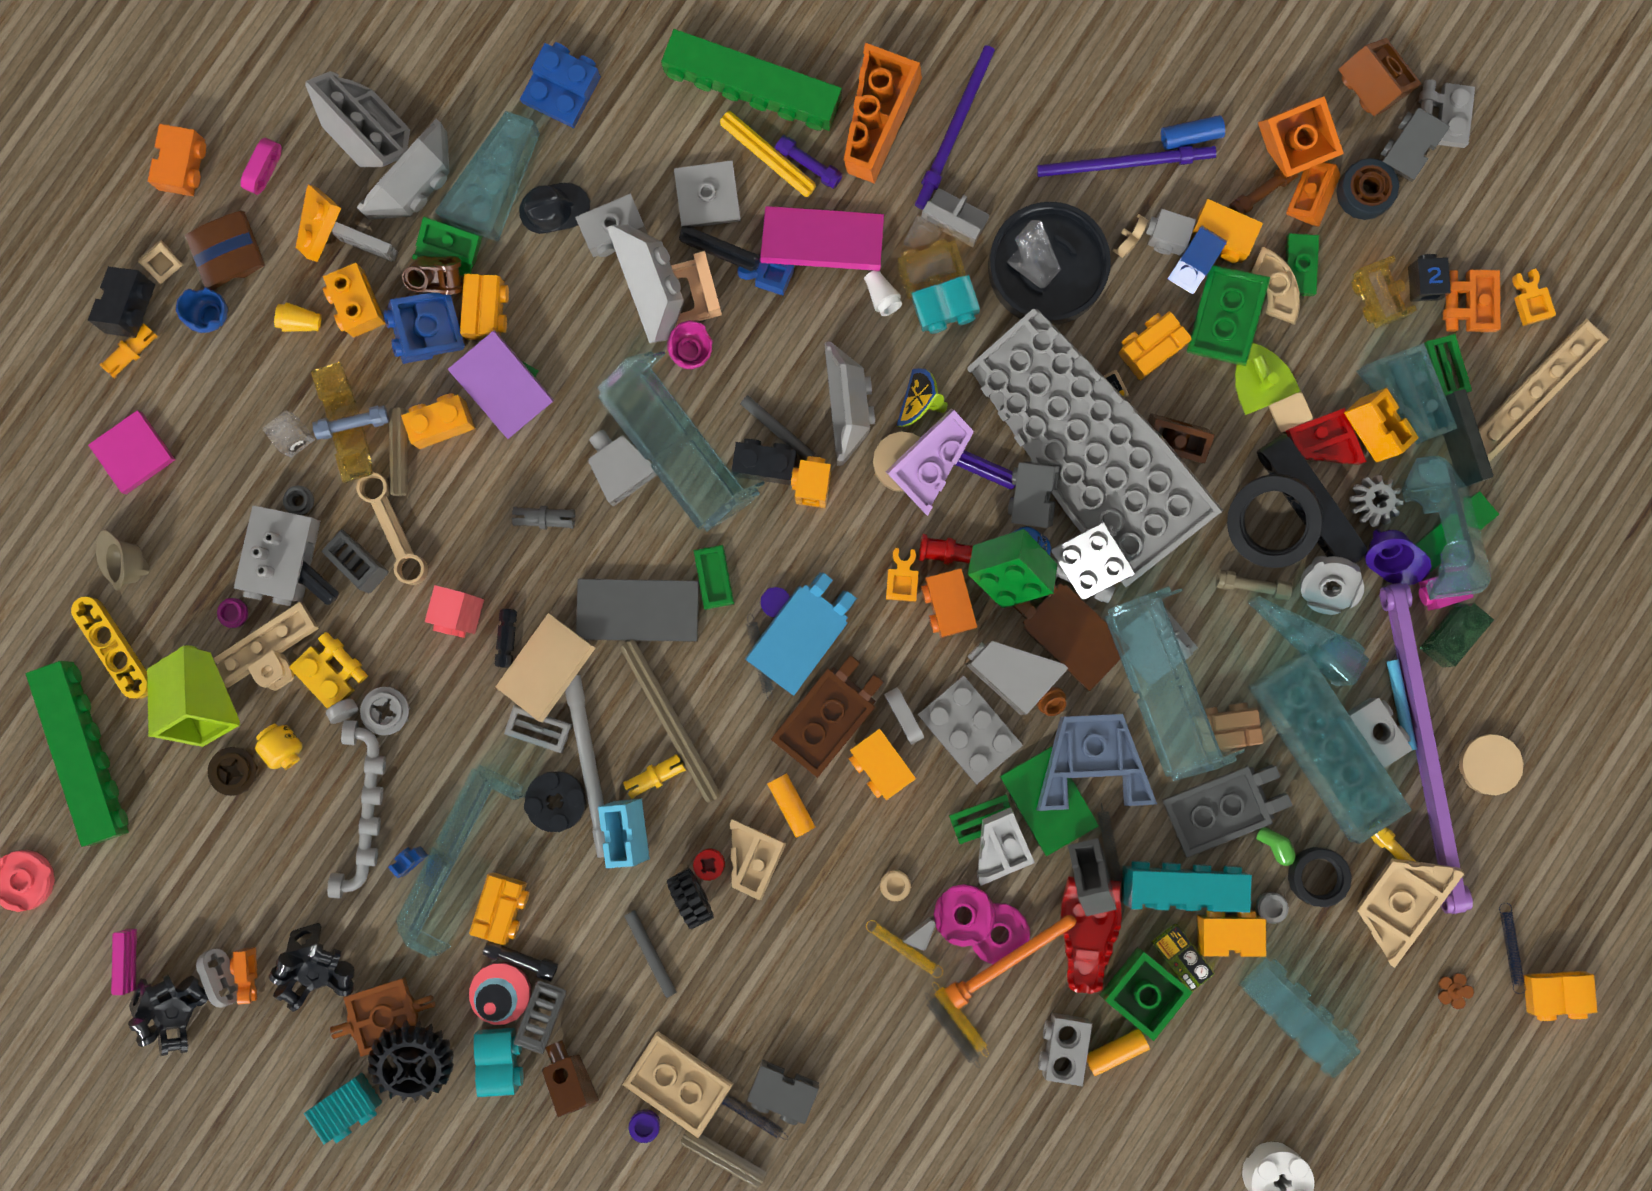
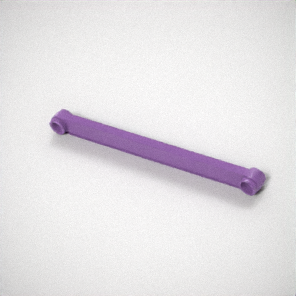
M1406 583L1390 584L1380 589V602L1384 611H1388L1396 655L1400 663L1417 744V750L1415 751L1438 865L1460 868L1409 607L1412 606V593ZM1463 878L1460 879L1442 903L1441 907L1444 913L1456 914L1472 909V896L1469 888L1464 885Z

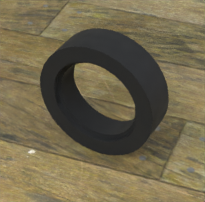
M1284 474L1261 476L1245 485L1233 499L1227 516L1229 537L1237 551L1254 564L1269 568L1290 566L1305 558L1315 547L1323 528L1321 503L1314 491L1303 481ZM1270 491L1284 492L1293 496L1302 505L1306 515V528L1303 536L1297 543L1286 549L1271 550L1261 547L1252 540L1246 530L1245 513L1250 502L1260 494Z

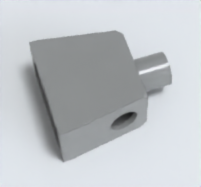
M600 430L590 437L589 441L597 453L590 457L588 461L607 501L613 507L659 475L656 468L623 435L613 442L604 430Z

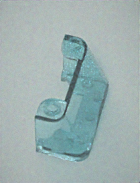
M1440 456L1416 458L1402 487L1405 503L1412 500L1418 502L1423 507L1424 514L1439 512L1447 545L1441 553L1442 565L1438 569L1439 575L1426 585L1429 599L1433 600L1482 592L1491 581V570L1469 489L1445 458Z

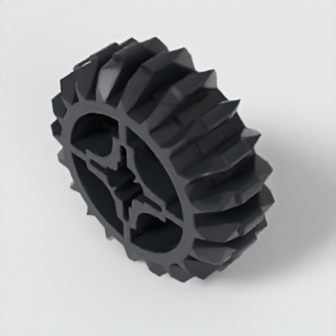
M406 1020L402 1028L394 1023L390 1031L384 1029L380 1033V1037L374 1040L372 1050L368 1056L369 1074H372V1084H380V1093L387 1090L390 1091V1100L398 1095L401 1096L402 1103L407 1097H412L416 1103L420 1095L428 1100L432 1092L439 1093L442 1085L447 1084L453 1071L454 1052L453 1049H450L449 1039H443L442 1030L433 1032L432 1023L424 1028L421 1027L420 1020L415 1026H410ZM388 1055L393 1057V1062L396 1064L393 1068L387 1060ZM429 1055L433 1058L436 1064L433 1068L428 1065L429 1061L427 1060V1057Z

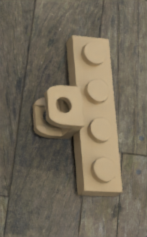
M299 602L213 658L226 689L249 674L252 675L259 686L268 687L274 691H277L294 679V673L289 668L290 663L285 655L281 653L319 629L304 603Z

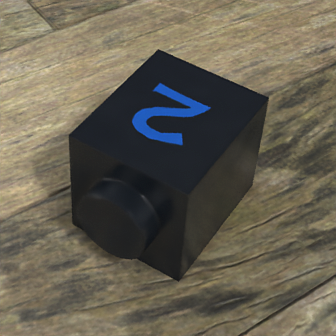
M1425 254L1419 256L1415 262L1408 266L1411 302L1441 300L1451 293L1448 257L1437 258V254Z

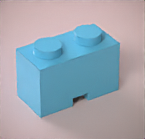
M642 799L619 800L599 806L601 831H604L605 835L603 851L606 868L630 867L649 860Z

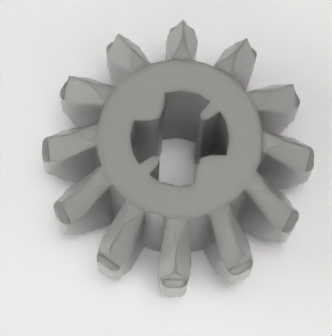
M1382 475L1374 476L1373 480L1365 477L1362 479V485L1357 484L1353 487V491L1357 495L1349 497L1351 503L1357 504V507L1353 508L1351 513L1356 514L1360 512L1359 522L1364 523L1369 520L1371 527L1378 526L1380 522L1383 525L1391 523V517H1397L1400 514L1396 506L1403 505L1404 501L1396 498V495L1402 489H1392L1393 479L1390 478L1383 482ZM1378 496L1380 502L1374 505L1372 499Z

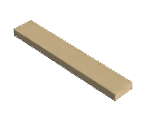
M1588 319L1582 321L1478 428L1489 462L1609 340Z

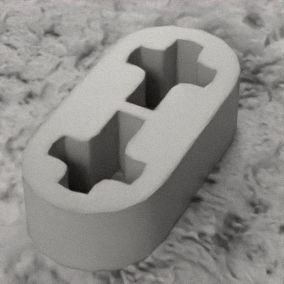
M898 687L885 693L884 696L909 743L912 745L924 739V735Z
M217 948L201 954L197 959L196 968L211 1004L222 1008L237 1001L238 983H235L234 975L230 972V960L227 954ZM216 959L218 965L209 968L208 962ZM228 988L229 994L221 997L219 991Z

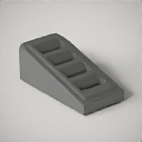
M342 529L321 551L359 590L368 594L389 573L380 562ZM347 543L349 546L339 557L336 556L337 552ZM356 552L355 556L346 565L345 562ZM364 560L365 563H364V564L360 567V569L355 573L354 570H355V569L362 563V561Z
M537 981L514 1045L544 1054L565 1001L566 990ZM543 995L556 1000L555 1004L540 999V996ZM536 1006L551 1011V1015L548 1016L535 1011ZM534 1019L536 1021L547 1024V1026L544 1029L542 1027L530 1024V1020ZM526 1031L542 1036V1039L538 1041L524 1035Z

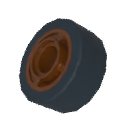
M1369 158L1359 160L1347 169L1338 182L1336 193L1338 203L1344 212L1353 218L1368 220L1380 216L1392 206L1397 199L1400 186L1398 176L1391 166L1382 160ZM1362 185L1370 186L1373 194L1366 193Z

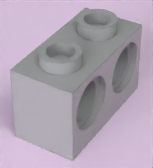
M1051 1012L1050 1021H1045L1043 1029V1039H1047L1046 1051L1040 1052L1038 1069L1042 1070L1045 1080L1083 1086L1092 1023L1088 1018ZM1064 1026H1071L1074 1029L1073 1036L1068 1040L1059 1039V1031ZM1060 1057L1069 1059V1065L1063 1071L1054 1069V1063Z

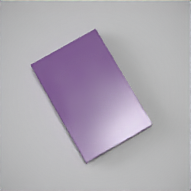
M495 330L448 368L450 373L507 439L554 401Z

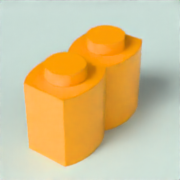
M1586 971L1523 975L1524 988L1526 986V1011L1537 1016V1020L1555 1021L1557 1020L1556 1015L1568 1014L1570 1019H1587L1588 1014L1598 1012L1594 974Z

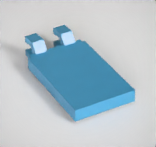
M819 572L809 587L804 585L803 588L801 586L796 588L744 658L793 696L848 622L846 620L848 617L845 613L857 599L851 593L844 590L833 604L822 598L821 595L833 581L823 572Z

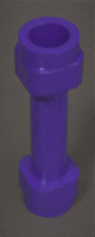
M783 135L778 140L775 149L787 159L791 157L820 176L821 183L832 189L837 187L843 177V174L832 165L826 167L796 147L797 142L790 137Z

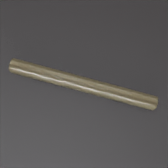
M634 640L624 643L621 646L622 653L707 803L714 801L721 796V793L639 646Z

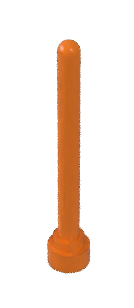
M1067 915L967 982L961 981L958 983L955 981L946 987L945 991L953 1005L960 1009L968 1004L969 999L973 997V992L1075 926V917Z

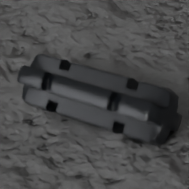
M504 608L499 613L501 625H498L496 643L498 654H495L494 664L496 667L509 668L513 661L511 651H514L516 627H513V625L517 621V611Z

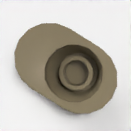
M108 530L99 533L96 541L97 562L101 572L115 590H120L122 585L136 583L140 580L141 576L150 573V567L143 558L142 551L138 545L119 541Z

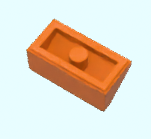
M1323 162L1304 170L1286 214L1312 226L1319 227L1340 178V171L1337 165Z

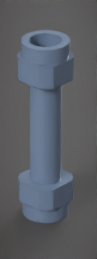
M385 405L369 407V412L333 421H329L328 418L319 419L316 422H312V427L317 440L332 438L335 432L373 424L374 427L382 426L389 423V417Z

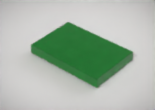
M1213 265L1207 275L1191 333L1192 340L1188 344L1187 353L1246 366L1270 277Z
M1053 746L999 776L1045 856L1052 854L1099 826L1072 778H1067L1069 809L1036 810Z

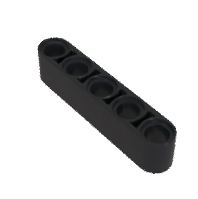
M1281 434L1257 450V456L1269 475L1284 474L1295 477L1307 484L1317 495L1323 510V528L1317 543L1327 557H1342L1355 564L1365 558L1368 551L1367 547L1292 440L1287 435ZM1282 492L1306 526V515L1302 505L1293 496Z

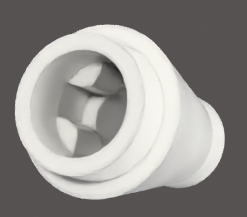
M873 270L864 277L876 312H880L881 316H888L902 306L901 295L880 271Z

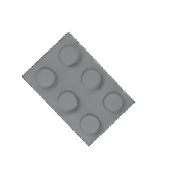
M964 675L917 714L976 785L1023 746Z

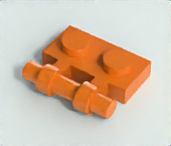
M1450 270L1451 293L1446 296V309L1442 311V320L1446 321V332L1458 331V320H1466V332H1497L1501 330L1500 270H1469L1466 272V281H1458V271ZM1458 293H1466V308H1458Z

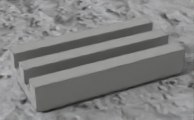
M335 222L332 232L340 241L388 261H395L398 251L391 244Z
M513 705L504 732L505 735L563 753L572 724L547 716L543 722L563 728L562 732L558 733L517 719L518 713L533 717L521 707ZM517 725L559 739L558 744L556 745L512 730L513 726Z

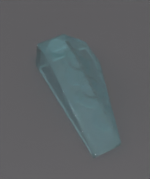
M1260 596L1253 597L1247 602L1335 686L1354 685L1358 681L1369 658L1363 653L1365 651L1363 646L1352 638L1349 640Z

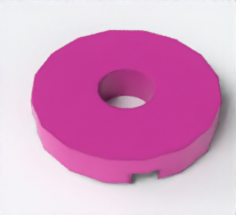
M967 884L949 888L939 897L934 910V920L939 933L949 943L961 947L977 945L985 940L993 930L996 919L994 904L988 894L976 886ZM963 906L968 907L972 912V919L966 925L957 919V912Z
M1006 903L993 904L996 914L994 928L996 926L1007 928V939L997 943L992 940L990 933L985 940L977 945H972L974 952L983 961L991 964L996 963L1028 942L1030 937V928L1026 918L1017 908Z

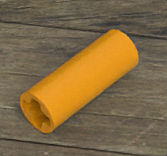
M787 773L767 783L796 838L816 827Z
M1136 1029L1089 1052L1086 1062L1095 1077L1150 1050L1141 1030Z

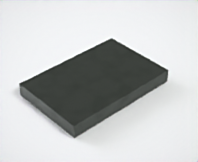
M1466 390L1455 391L1434 402L1435 412L1460 488L1492 478L1493 472Z

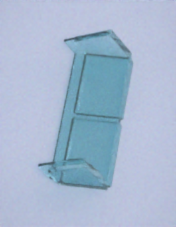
M651 351L628 357L597 387L601 392L598 398L646 460L650 459L653 462L651 468L696 527L700 530L704 528L708 532L749 505L760 495L758 490L765 482L762 481L743 489L651 369L666 354L665 351L654 354Z
M1170 586L1107 609L1109 615L1105 617L1133 693L1139 694L1140 699H1137V703L1165 776H1172L1173 781L1231 764L1237 761L1236 755L1245 751L1240 749L1221 753L1162 601L1165 597L1181 592L1182 588L1171 592Z
M479 765L477 770L474 768L471 770L436 840L438 848H432L396 919L397 930L407 947L429 958L438 956L451 947V945L421 930L491 790L493 789L516 800L525 797V794L521 792L522 785L482 765Z

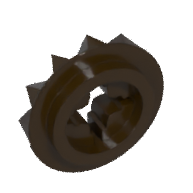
M227 747L218 751L210 760L208 779L212 787L219 793L228 796L239 795L248 791L257 780L256 770L258 766L254 762L253 755L245 751L244 748ZM237 762V770L241 771L243 776H234L230 780L231 773L223 768V766H234Z

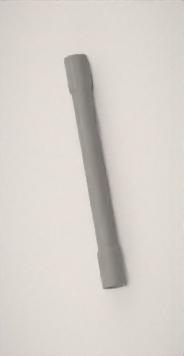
M576 675L565 690L567 704L570 707L592 819V833L597 858L604 857L603 843H605L604 831H601L598 807L604 805L585 709V696L581 675Z

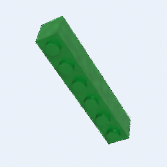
M676 29L672 31L661 60L664 73L672 80L682 82L683 79L687 80L703 91L709 92L711 89L722 93V96L731 101H738L740 99L749 102L750 106L757 110L766 111L768 109L777 112L779 117L788 121L800 120L805 122L807 127L817 131L822 129L830 131L842 99L841 87Z
M58 661L25 673L81 847L96 845L129 833L127 828L129 823L128 816L121 809L118 800L119 789L116 782L110 776L108 769L110 761L107 754L102 751L99 742L101 737L100 730L92 720L90 714L91 702L83 692L80 683L82 675L79 668L74 665V662Z

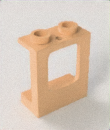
M705 251L693 254L694 260L671 265L677 279L686 278L688 280L694 300V308L680 313L676 326L688 320L699 322L722 315Z

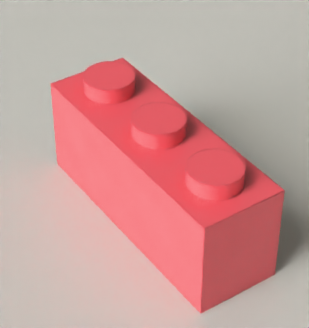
M434 585L425 622L434 624L433 631L465 638L466 632L476 633L484 599Z

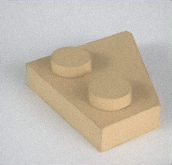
M731 819L732 888L762 900L786 843L735 819Z

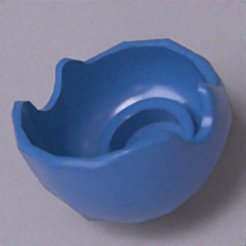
M205 287L199 291L185 290L177 299L175 310L179 319L192 331L208 333L218 330L219 327L223 326L227 319L228 306L220 294Z

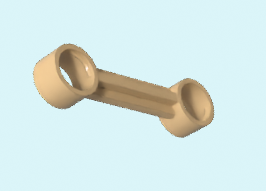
M374 472L362 475L357 482V493L361 499L371 503L397 559L394 564L395 576L399 581L409 585L422 583L428 575V565L423 558L414 555L388 499L390 496L389 481ZM370 479H380L383 482L382 494L375 499L368 498L364 492L366 483ZM413 558L421 565V572L416 579L407 580L402 575V566L408 559Z

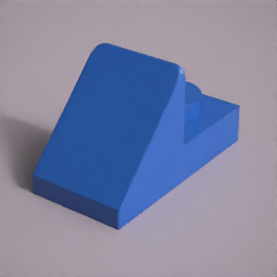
M1201 226L1170 273L1168 280L1194 294L1203 278L1209 273L1227 241Z

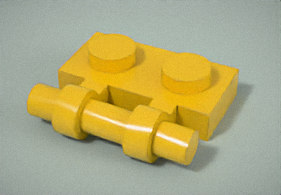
M325 632L318 638L325 647L324 651L320 653L315 647L310 646L289 668L328 709L335 703L345 700L355 691L347 682L351 677L360 684L368 675L361 668L362 664L356 658L352 659L343 649L344 645L338 638L334 639L328 632ZM333 657L343 666L340 673L329 663Z

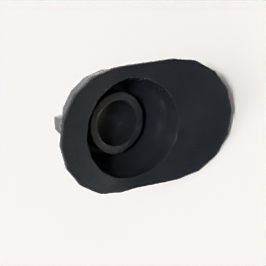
M572 183L537 186L522 199L519 207L520 218L528 230L537 234L570 229L578 226L576 216L590 211V200L580 186Z

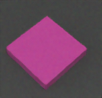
M138 410L88 445L120 492L126 495L175 461V458L147 418Z

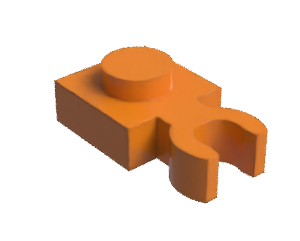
M256 947L243 948L233 952V957L230 960V972L234 975L235 983H238L237 1003L250 1004L251 1001L257 1000V989L254 980L257 978Z

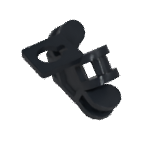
M320 923L291 931L286 952L280 954L276 961L277 966L273 967L269 974L270 981L278 985L273 997L278 1001L284 1000L287 1002V1008L292 1012L302 1006L312 990L328 986L339 996H348L354 991V982L352 981L354 967L351 963L339 961L340 950L333 949L332 952L323 950V944L319 943L322 928ZM311 933L312 936L306 940L305 944L300 945L297 942L301 936ZM298 981L302 986L294 992L292 988Z
M168 974L162 977L164 981L154 986L148 984L146 979L141 978L129 1004L133 1018L128 1022L130 1030L136 1031L138 1035L136 1038L138 1046H147L158 1037L160 1056L168 1055L169 1051L179 1050L180 1053L188 1052L187 1024L194 1008L202 1006L209 1000L204 987L198 985L199 980L194 976L187 977L176 988ZM153 1019L155 1024L149 1027L148 1024ZM177 1029L178 1038L167 1039L166 1030Z

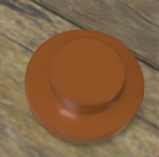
M1053 687L1048 690L1036 705L1042 713L1048 716H1055L1065 709L1067 704L1066 695L1061 688Z

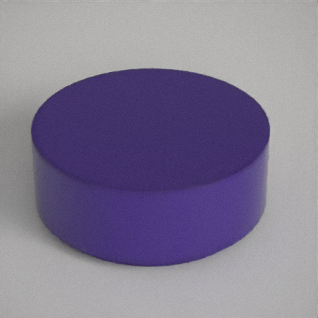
M769 588L761 597V608L766 615L775 618L790 596L782 588Z
M648 1109L637 1111L629 1122V1133L639 1143L653 1141L660 1130L659 1117Z

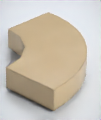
M1262 247L1251 273L1270 277L1267 288L1268 305L1266 314L1295 325L1300 310V292L1296 278L1289 265L1279 255Z

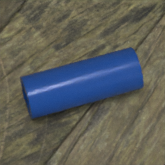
M1221 115L1161 128V141L1164 150L1225 137V124Z

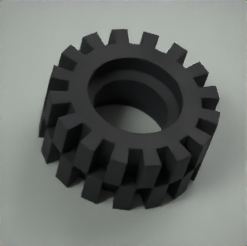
M690 868L667 879L670 894L689 929L692 930L714 918L711 906L707 901L708 899Z

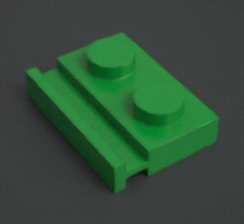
M423 217L415 245L417 246L412 259L420 256L458 257L461 259L460 275L472 274L473 265L476 263L483 236L429 217Z

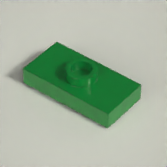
M1289 233L1286 239L1285 262L1289 265L1296 278L1300 296H1315L1317 294L1319 235Z

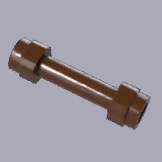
M1278 168L1273 173L1274 176L1247 196L1243 194L1229 204V208L1247 215L1252 211L1253 205L1278 187H1286L1298 177V174L1285 177L1280 168Z

